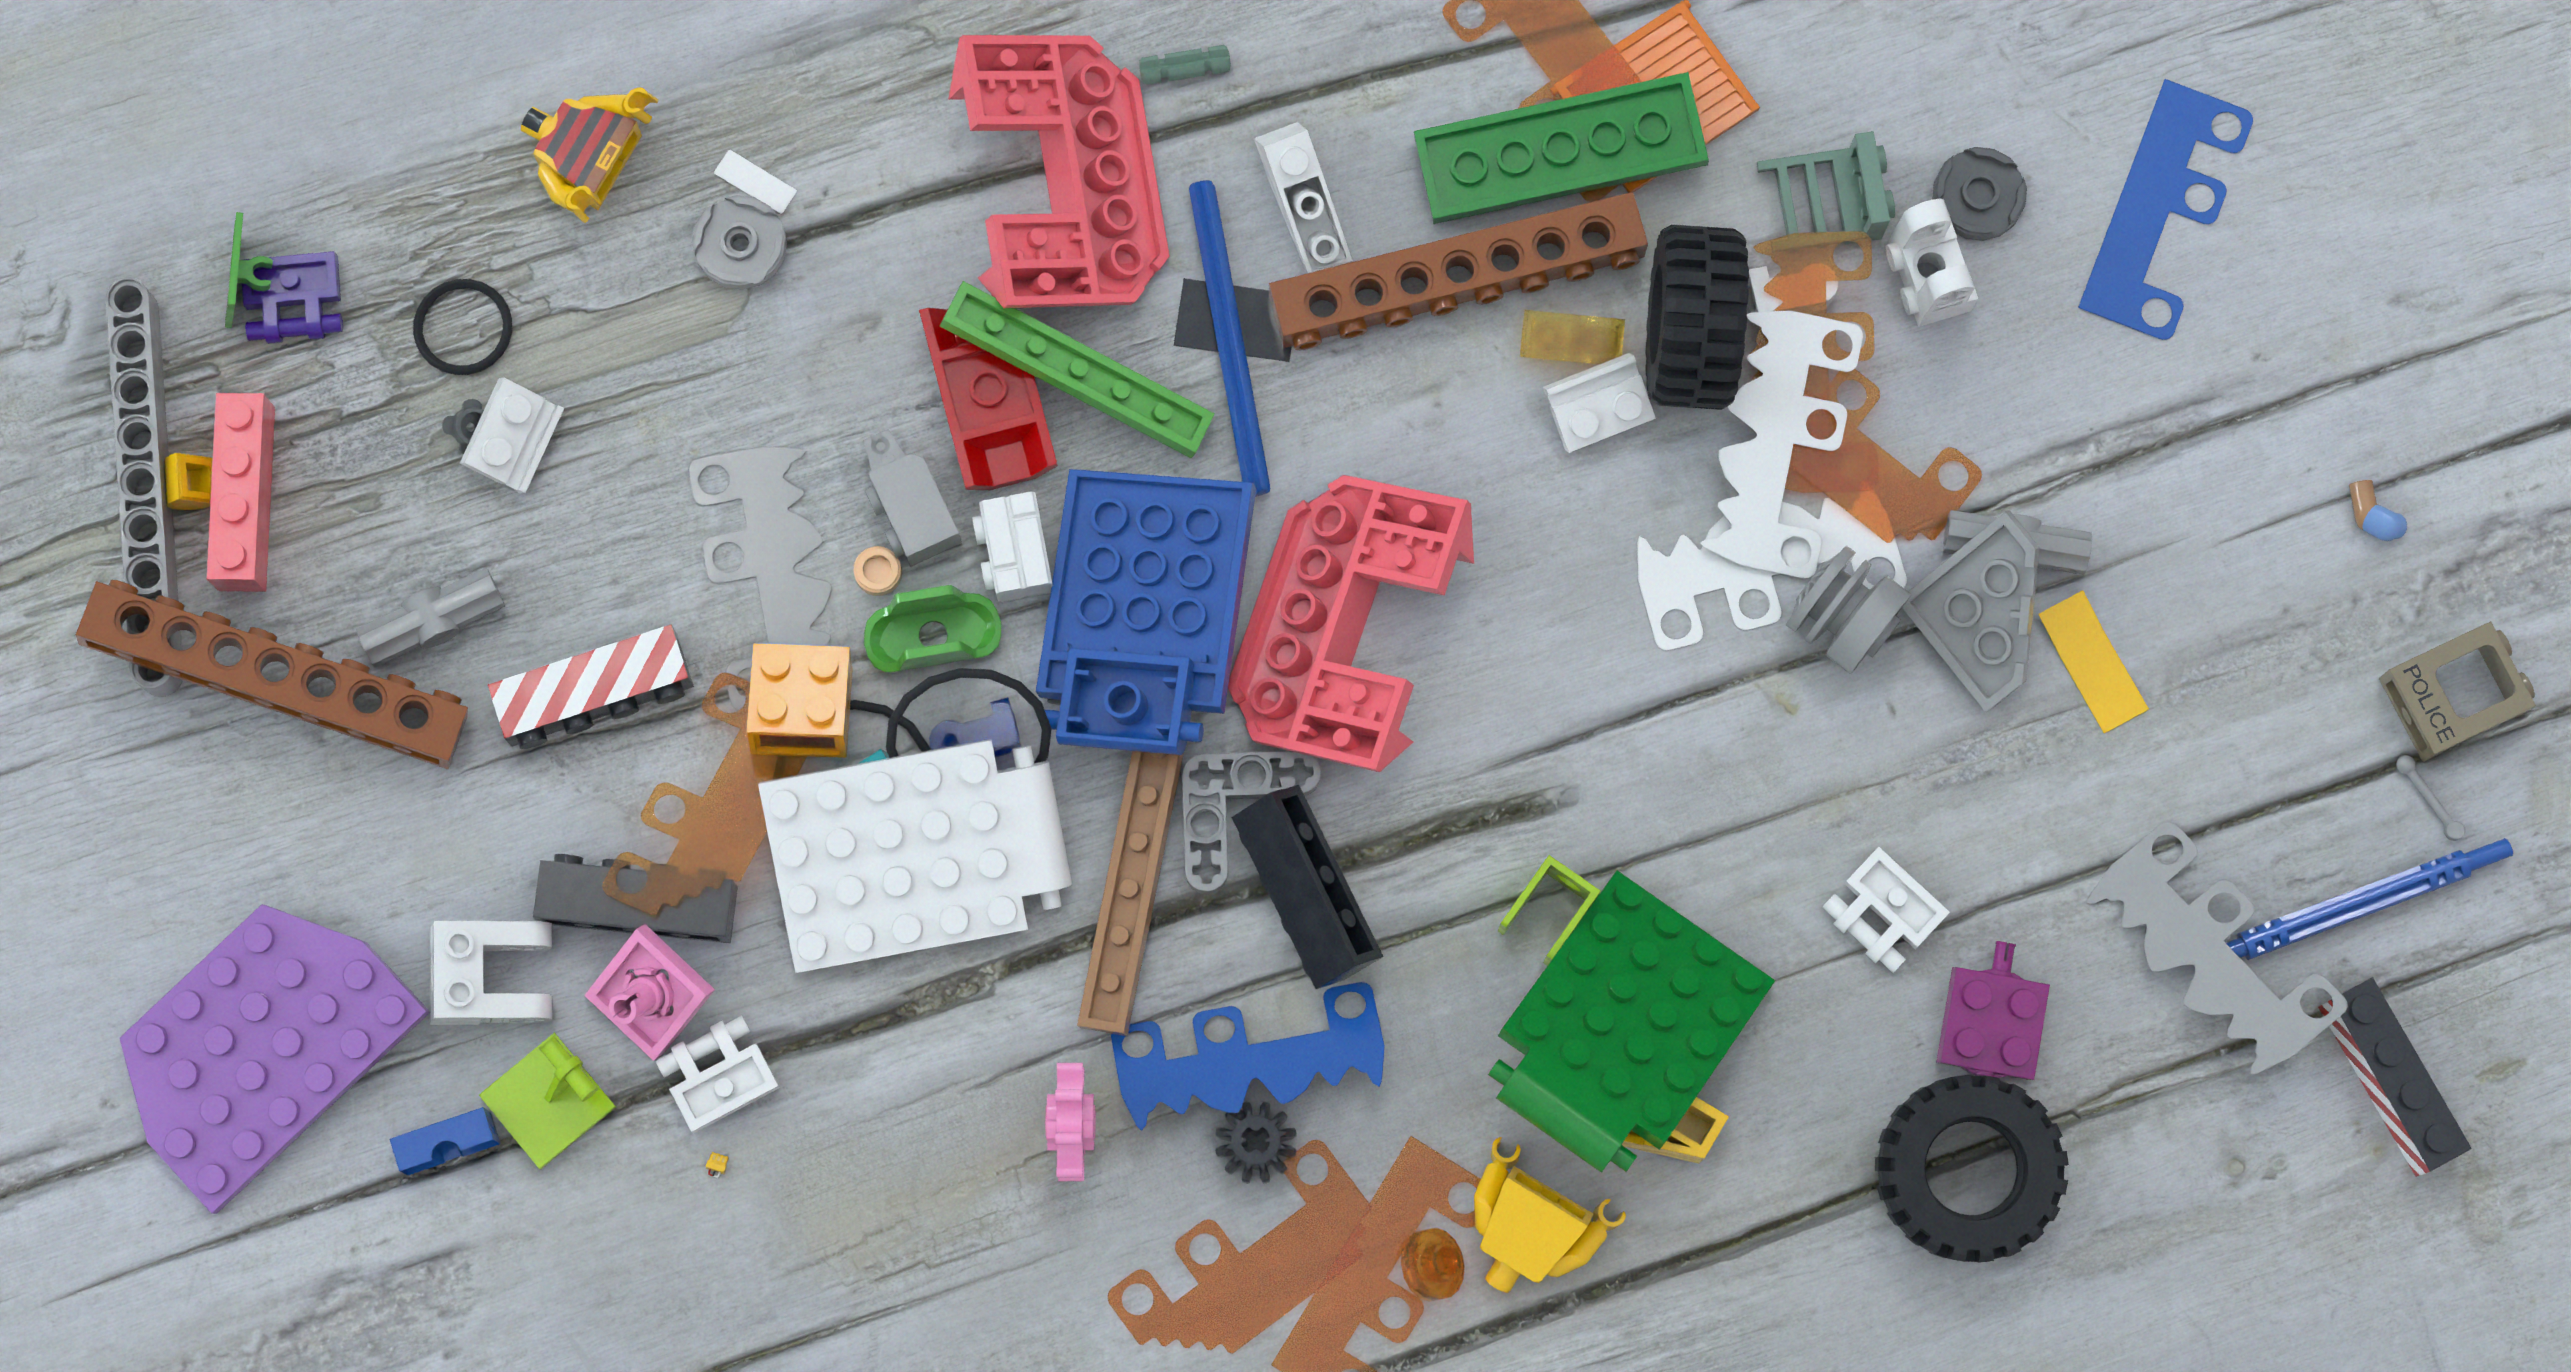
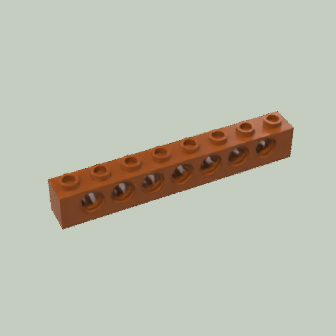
M1629 192L1269 283V298L1283 348L1294 346L1295 350H1306L1320 345L1322 338L1340 334L1341 339L1354 338L1368 331L1367 327L1385 323L1386 327H1398L1411 322L1414 315L1431 312L1432 316L1449 314L1459 308L1458 304L1476 300V303L1479 305L1489 304L1502 299L1505 292L1521 289L1522 293L1540 291L1549 286V281L1567 277V281L1575 282L1591 277L1596 269L1612 266L1613 270L1631 268L1640 262V258L1645 257L1648 242L1634 193ZM1597 232L1605 237L1607 244L1602 248H1591L1585 244L1582 237L1587 233ZM1547 243L1554 244L1561 250L1562 255L1555 260H1547L1540 256L1537 248ZM1499 255H1508L1515 260L1517 266L1511 271H1500L1495 268L1492 260ZM1462 266L1471 273L1472 277L1464 283H1456L1447 276L1446 272L1452 267ZM1414 277L1422 280L1427 288L1420 294H1409L1404 291L1401 283L1408 278ZM1363 289H1372L1380 295L1381 300L1375 305L1365 306L1359 303L1355 296ZM1325 300L1332 303L1336 310L1328 317H1318L1311 312L1310 307L1317 301Z
M110 580L109 585L96 581L75 634L79 645L449 769L468 717V707L460 705L462 699L458 696L441 690H434L433 695L414 689L416 684L413 681L394 674H389L387 680L369 674L370 668L351 659H342L341 664L322 658L323 651L307 644L296 643L295 648L277 643L278 637L260 628L250 627L249 631L245 632L230 627L231 621L216 613L204 611L201 617L183 611L185 605L169 597L157 596L154 601L137 595V588L118 580ZM132 615H143L150 621L147 629L140 634H129L122 629L124 621ZM187 630L196 636V641L189 649L176 650L169 645L170 637L177 631ZM225 646L237 647L243 653L241 660L232 666L219 664L215 656ZM281 662L289 668V673L283 680L271 682L262 676L263 668L268 663ZM325 677L333 681L336 687L329 696L320 698L313 696L308 691L310 682L316 678ZM363 693H373L380 698L382 703L375 712L363 713L356 709L354 701ZM411 708L420 709L427 715L428 720L422 727L410 729L405 727L400 721L403 712Z

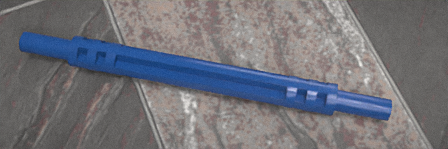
M2504 838L2467 853L2458 850L2239 932L2237 939L2226 944L2239 958L2245 956L2247 960L2253 959L2471 877V871L2513 856L2512 846L2508 839Z

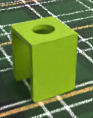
M1550 855L1545 859L1504 917L1498 929V932L1502 935L1506 933L1547 874L1585 900L1546 955L1543 962L1546 966H1548L1601 891Z

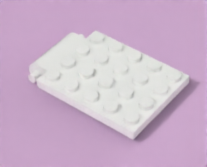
M988 739L760 782L758 787L795 973L1028 930L1022 896L1040 893L1043 910L1061 907L1059 889L1071 886L1072 879L1049 762L1034 763L1031 745L1012 749L1015 767L997 770L992 740Z

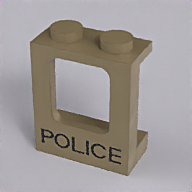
M2491 621L2403 662L2379 677L2422 762H2426L2447 749L2514 717L2516 719L2536 706L2532 699L2535 697V692L2530 680L2524 673H2518L2510 658L2512 648L2507 637L2501 630L2496 631ZM2478 649L2505 700L2467 718H2461L2454 712L2436 677V671L2439 667Z

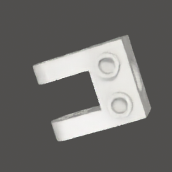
M1944 199L1925 201L1907 209L1894 228L1889 244L1885 246L1889 266L1893 272L1899 271L1904 284V288L1900 289V294L1906 313L1908 315L1914 314L1917 325L1920 327L1972 311L1978 296L1968 267L1965 265ZM1931 263L1939 271L1925 278L1919 273L1917 265Z
M434 921L430 928V1025L541 1023L552 1021V995L538 993H483V951H543L552 949V923L542 921Z

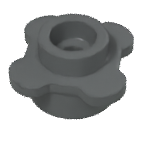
M476 399L465 400L462 404V409L454 416L445 417L442 422L444 433L452 435L456 439L462 454L465 453L474 431L470 432L467 430V424L473 423L476 429L484 411L482 404Z

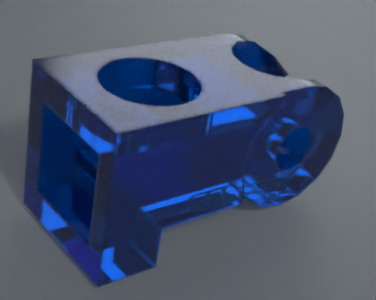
M1009 698L990 702L993 715L965 723L945 720L937 724L929 737L931 750L991 739L995 758L1013 753L1012 749L1022 747Z

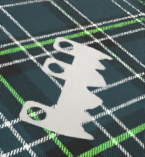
M1795 311L1751 312L1747 314L1748 319L1762 327L1761 331L1768 339V344L1749 354L1747 360L1760 370L1763 375L1743 385L1735 395L1734 402L1727 407L1734 415L1749 425L1756 432L1757 436L1750 441L1723 447L1719 450V461L1724 476L1739 493V496L1718 502V508L1731 523V528L1723 532L1720 538H1707L1700 544L1706 549L1742 566L1800 578H1810L1817 569L1822 544L1821 536L1814 530L1778 523L1793 444L1826 451L1838 449L1843 439L1847 410L1840 403L1803 396L1809 364L1843 372L1854 370L1858 364L1863 332L1856 324ZM1834 330L1847 333L1852 340L1851 353L1847 358L1839 361L1828 358L1822 349L1824 337ZM1818 409H1825L1831 412L1837 423L1834 434L1824 440L1812 437L1806 427L1808 416ZM1790 537H1802L1811 547L1810 559L1803 566L1792 567L1782 559L1781 547L1785 540Z
M1865 479L1860 484V498L1856 499L1851 510L1845 509L1830 498H1825L1821 508L1820 519L1815 518L1800 506L1782 502L1778 523L1814 530L1821 536L1822 544L1818 564L1827 562L1840 553L1847 545L1856 552L1851 560L1854 572L1865 560L1869 561L1875 557H1883L1888 559L1894 566L1895 575L1893 580L1903 588L1906 586L1907 577L1889 516L1872 487ZM1725 516L1709 530L1706 539L1720 538L1723 532L1731 528V523ZM1685 535L1679 537L1671 555L1665 556L1659 551H1653L1647 540L1639 536L1637 542L1638 582L1655 642L1659 648L1672 650L1698 643L1703 637V628L1694 595L1722 588L1725 589L1734 624L1739 629L1749 630L1773 624L1780 619L1782 611L1772 579V575L1780 573L1739 565L1706 549L1704 546L1699 550ZM1790 537L1785 540L1781 547L1782 559L1792 567L1803 566L1810 559L1811 547L1802 537ZM1865 578L1863 585L1871 589L1874 585L1870 584ZM1751 589L1764 592L1769 599V610L1766 615L1759 619H1750L1744 616L1739 608L1741 595ZM1673 609L1684 611L1691 620L1690 632L1681 639H1671L1661 629L1663 615Z

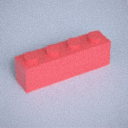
M216 393L206 579L218 591L266 592L275 407L264 393Z

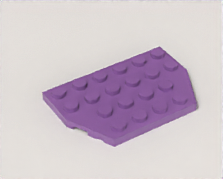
M261 904L119 1039L147 1143L211 1214H217L431 1012L367 942Z

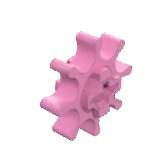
M1057 1063V1089L1055 1094H1047L1045 1113L1047 1151H1057L1056 1176L1058 1182L1084 1181V1154L1086 1150H1094L1096 1135L1094 1094H1084L1085 1068L1083 1063Z

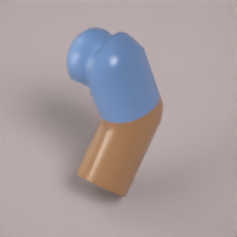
M2362 480L2349 484L2355 521L2360 529L2384 541H2392L2404 536L2407 530L2406 519L2403 515L2377 504L2372 480Z

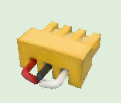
M712 1152L705 1166L709 1170L708 1175L718 1178L720 1173L725 1174L729 1157Z

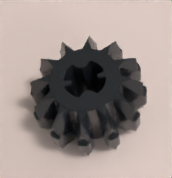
M1244 1102L1242 1110L1245 1118L1243 1120H1240L1235 1113L1225 1114L1226 1120L1234 1127V1130L1226 1128L1216 1129V1137L1231 1142L1216 1148V1155L1221 1158L1234 1155L1225 1166V1171L1229 1175L1234 1173L1241 1165L1245 1166L1242 1172L1243 1183L1249 1184L1252 1179L1253 1169H1259L1262 1183L1267 1184L1270 1182L1268 1166L1272 1165L1281 1175L1287 1172L1286 1165L1278 1158V1155L1288 1158L1296 1156L1297 1151L1294 1147L1280 1143L1295 1138L1297 1136L1296 1129L1286 1128L1278 1131V1128L1285 1123L1287 1114L1281 1111L1270 1121L1268 1119L1270 1113L1269 1102L1262 1103L1259 1116H1253L1250 1102ZM1249 1133L1256 1137L1262 1133L1266 1134L1268 1138L1264 1141L1265 1146L1268 1147L1267 1150L1261 1153L1259 1150L1254 1149L1248 1153L1243 1148L1248 1146L1245 1136Z

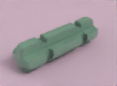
M1225 45L1208 47V52H1202L1200 48L1164 54L1165 58L1158 59V55L1142 57L1139 60L1141 80L1146 85L1161 83V78L1168 77V81L1205 76V71H1211L1212 75L1225 73L1231 67L1229 51Z

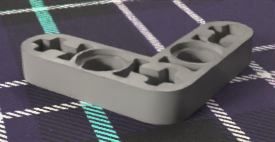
M1292 751L1211 753L1195 755L1187 761L1182 773L1185 876L1191 889L1199 894L1209 895L1218 892L1227 882L1226 800L1261 799L1270 792L1296 786L1294 778L1279 777L1280 788H1271L1273 770L1270 762H1280L1279 772L1293 771L1294 763L1297 762L1304 763L1306 771H1313V776L1306 777L1304 785L1300 786L1304 796H1308L1316 790L1320 783L1321 769L1315 757ZM1232 763L1230 780L1233 789H1223L1224 779L1210 780L1209 788L1200 789L1198 781L1190 780V775L1197 774L1201 765H1207L1211 774H1224L1223 764ZM1256 763L1264 769L1266 777L1259 787L1246 788L1239 782L1238 771L1243 765ZM1199 812H1211L1218 818L1219 828L1212 836L1201 837L1192 830V819ZM1192 844L1200 847L1221 844L1220 852L1211 849V865L1213 868H1220L1221 872L1212 876V883L1203 884L1201 876L1193 875V869L1201 868L1202 861L1201 850L1191 852Z

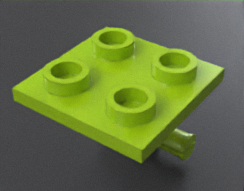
M555 1032L479 1094L485 1104L540 1170L616 1108L614 1103L582 1066L583 1062L580 1058L572 1054Z

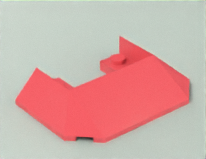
M962 35L959 38L948 100L965 99L970 131H1038L1052 214L991 215L985 220L992 267L979 276L978 279L1003 308L1132 305L1143 293L1145 286L1154 274L1161 269L1170 257L1140 81L1126 67L1120 70L1101 53L1104 48L1091 36Z
M1342 475L1328 484L1329 490L1309 503L1303 500L1287 511L1229 678L1228 689L1234 702L1241 709L1247 722L1245 726L1254 742L1381 772L1414 742L1399 731L1414 685L1404 678L1351 667L1380 582L1445 595L1456 560L1474 564L1471 503L1464 499Z

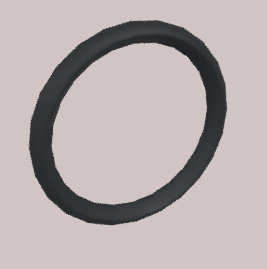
M455 279L435 287L423 298L414 317L413 335L419 352L431 366L445 373L470 375L487 369L502 357L512 335V316L504 298L491 286L472 279ZM456 289H473L487 295L496 303L503 320L502 335L495 350L483 360L470 365H453L440 360L430 351L423 335V321L430 305L439 296Z

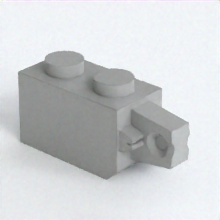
M889 429L863 440L871 467L868 476L872 487L866 489L865 493L876 516L885 512L892 529L884 533L895 557L905 555L910 567L962 544L959 531L924 457L913 453L906 455Z

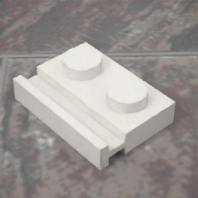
M1625 354L1543 387L1549 400L1550 409L1564 449L1568 453L1656 419L1633 354Z
M504 377L499 378L460 464L500 484H504L520 494L526 493L564 408L545 400L546 398Z

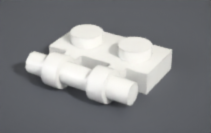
M1880 847L1844 883L1858 896L1857 899L1848 906L1834 894L1822 907L1836 920L1833 924L1843 934L1848 931L1868 949L1865 954L1875 963L1880 960L1892 973L1906 960L1892 945L1902 937L1916 949L1950 913ZM1868 907L1890 926L1882 936L1860 917Z
M742 1015L726 1024L721 1020L710 1026L711 1032L688 1044L682 1041L672 1046L671 1053L656 1060V1064L664 1078L680 1069L682 1070L686 1080L669 1090L693 1134L780 1088L756 1043L739 1052L734 1041L751 1032ZM721 1049L725 1060L700 1072L695 1061Z

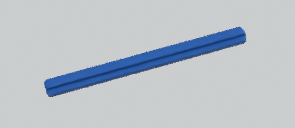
M1204 180L1192 183L1189 186V193L1242 482H1252L1257 488L1256 496H1262L1269 493L1271 489L1216 189L1212 181Z

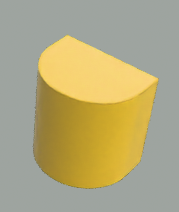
M174 453L164 458L166 496L169 508L197 510L210 507L213 458Z

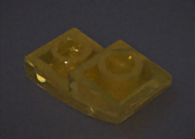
M1524 310L1520 357L1590 364L1605 363L1622 356L1625 319Z

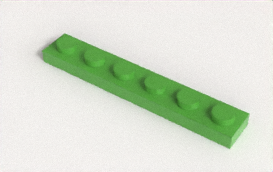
M962 281L940 324V327L1189 458L1196 454L1215 414L1016 308H1003L995 297L965 281Z

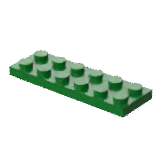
M1688 72L1414 131L1433 224L1703 167L1709 163Z

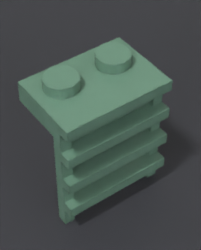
M1874 131L1855 134L1849 148L1757 161L1758 173L1775 170L1787 239L1771 242L1772 253L1789 251L1790 253L1799 252L1800 249L1816 246L1817 249L1826 248L1827 245L1844 243L1845 245L1854 244L1855 241L1871 238L1872 241L1881 240L1890 222V218L1895 217L1893 193L1891 190H1884L1882 174L1887 172L1886 153L1883 145L1876 146ZM1830 163L1842 231L1827 233L1815 170L1816 164ZM1803 167L1815 235L1799 237L1788 168Z

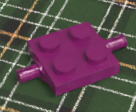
M1996 941L1992 969L1976 971L1952 967L1936 1063L1960 1067L1974 1076L1987 1075L1996 1078L2010 1076L2034 1080L2050 985L2024 980L2015 973H2011L2016 944Z

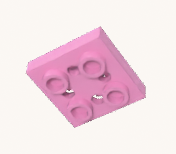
M644 924L633 932L584 996L645 1054L655 1061L663 1056L715 989ZM661 969H664L668 972L669 980H667L666 975L663 972H661Z

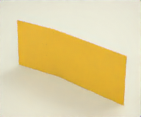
M2083 590L2038 614L2062 662L2103 733L2149 710L2104 632Z

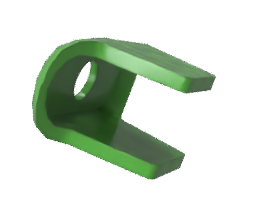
M953 585L897 593L894 595L890 605L875 611L867 620L864 631V646L873 666L884 672H896L975 659L990 655L998 648L1001 639V620L997 609L990 599L980 594L964 593ZM930 622L942 624L947 630L946 642L925 647L919 639L922 627Z

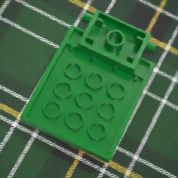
M1616 870L1499 1032L1498 1037L1520 1051L1525 1057L1516 1069H1513L1500 1059L1495 1063L1488 1075L1503 1085L1496 1099L1602 1173L1610 1161L1627 1172L1637 1158V1155L1622 1145L1631 1130L1660 1150L1776 980Z

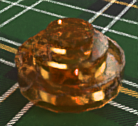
M1439 1228L1417 1231L1407 1238L1402 1249L1401 1267L1403 1277L1409 1289L1419 1299L1428 1302L1451 1298L1459 1291L1464 1280L1465 1265L1462 1251L1456 1240L1447 1231Z

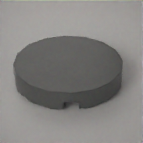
M1973 147L1964 150V152L1957 153L1954 157L1952 156L1944 162L1934 181L1932 200L1944 199L1957 235L1965 239L1985 241L2000 237L2016 224L2026 206L2027 186L2024 177L2022 179L2021 173L2017 170L2018 166L2010 157L1995 149Z

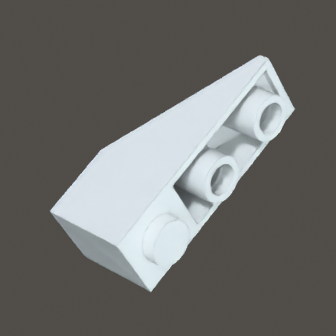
M1296 122L1254 138L1269 183L1306 273L1353 261L1308 130Z

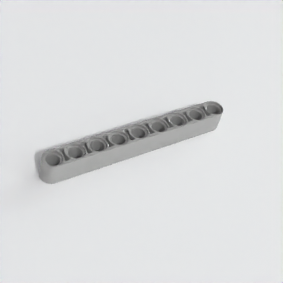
M124 277L112 283L106 293L124 583L137 588V595L154 601L157 596H165L179 601L173 510L167 506L164 458L169 456L159 306L157 300L141 281L132 277ZM135 295L142 296V302L135 311L123 312V305L127 299ZM135 341H145V348L140 355L126 358V350L130 344ZM148 386V394L144 400L136 404L129 403V395L136 387ZM144 431L151 432V440L147 446L139 450L132 449V441L137 434ZM146 477L154 478V486L149 493L142 496L135 495V486L141 479ZM157 523L155 536L149 541L138 542V532L145 524ZM160 569V579L157 584L151 588H141V578L149 570ZM137 614L129 616L126 619L127 633L140 634L144 632V625L148 619L143 615ZM181 630L175 632L169 639V645L176 650H182ZM129 662L131 677L140 687L153 696L166 697L172 695L182 684L183 680L166 674L158 681L148 682L147 671L149 668Z

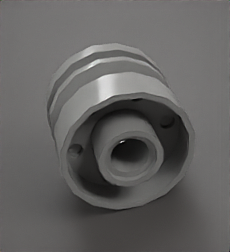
M1846 545L1840 553L1824 562L1806 584L1796 599L1794 610L1786 626L1796 632L1810 616L1816 623L1805 640L1811 644L1826 630L1830 631L1835 636L1827 650L1826 656L1851 674L1867 654L1873 658L1902 620L1897 614L1912 594L1888 576H1885L1871 589H1868L1863 585V582L1870 570L1871 563L1865 560L1852 576L1844 570L1856 552Z

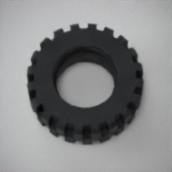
M1671 224L1662 229L1660 235H1658L1648 297L1645 371L1648 397L1659 406L1722 410L1731 405L1735 400L1745 349L1749 297L1747 242L1744 235L1736 229Z
M1963 1075L1937 1080L1928 1086L1921 1087L1909 1095L1910 1098L1902 1105H1898L1890 1116L1892 1119L1887 1128L1883 1129L1878 1143L1881 1145L1879 1155L1875 1157V1171H1878L1879 1178L1877 1190L1880 1200H1884L1889 1211L1887 1215L1893 1224L1899 1226L1906 1234L1905 1237L1915 1245L1928 1250L1929 1253L1942 1258L1981 1263L1994 1261V1259L2001 1257H2010L2021 1252L2022 1247L2028 1243H2034L2044 1234V1227L2049 1221L2055 1220L2061 1209L2057 1207L2061 1195H2066L2068 1180H2064V1168L2069 1163L2067 1151L2062 1150L2059 1138L2063 1137L2057 1123L2050 1121L2046 1115L2048 1110L2039 1100H2033L2025 1094L2026 1090L2014 1083L2003 1082L2000 1078L1987 1075ZM1963 1122L1985 1124L1998 1131L2010 1144L2016 1159V1179L2008 1197L1995 1209L1978 1215H1964L1945 1207L1932 1193L1926 1178V1158L1932 1143L1944 1130Z

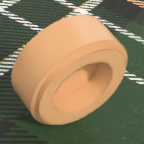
M881 546L870 547L862 551L855 560L853 570L856 582L867 594L884 596L898 587L902 578V567L898 557L896 558L894 552Z

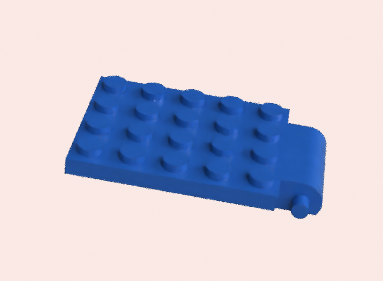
M1069 469L1052 580L1053 586L1051 587L1036 685V693L1040 698L1061 700L1060 711L1045 710L1052 730H1057L1056 740L1059 745L1182 755L1187 741L1202 742L1204 735L1203 723L1190 722L1192 711L1225 713L1257 489L1252 482Z

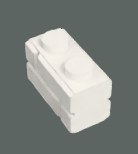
M1031 491L979 502L981 516H975L972 519L977 545L987 543L990 561L981 563L986 591L995 589L998 602L1051 593L1053 584L1036 493Z

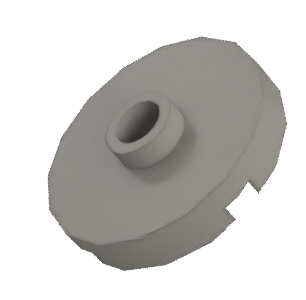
M735 195L725 198L724 201H720L716 205L713 203L703 211L694 226L692 246L698 266L710 280L724 288L744 290L760 286L776 274L785 259L787 239L783 224L771 206L755 197ZM742 238L749 241L747 248L743 251H736L732 248L733 243L737 239Z

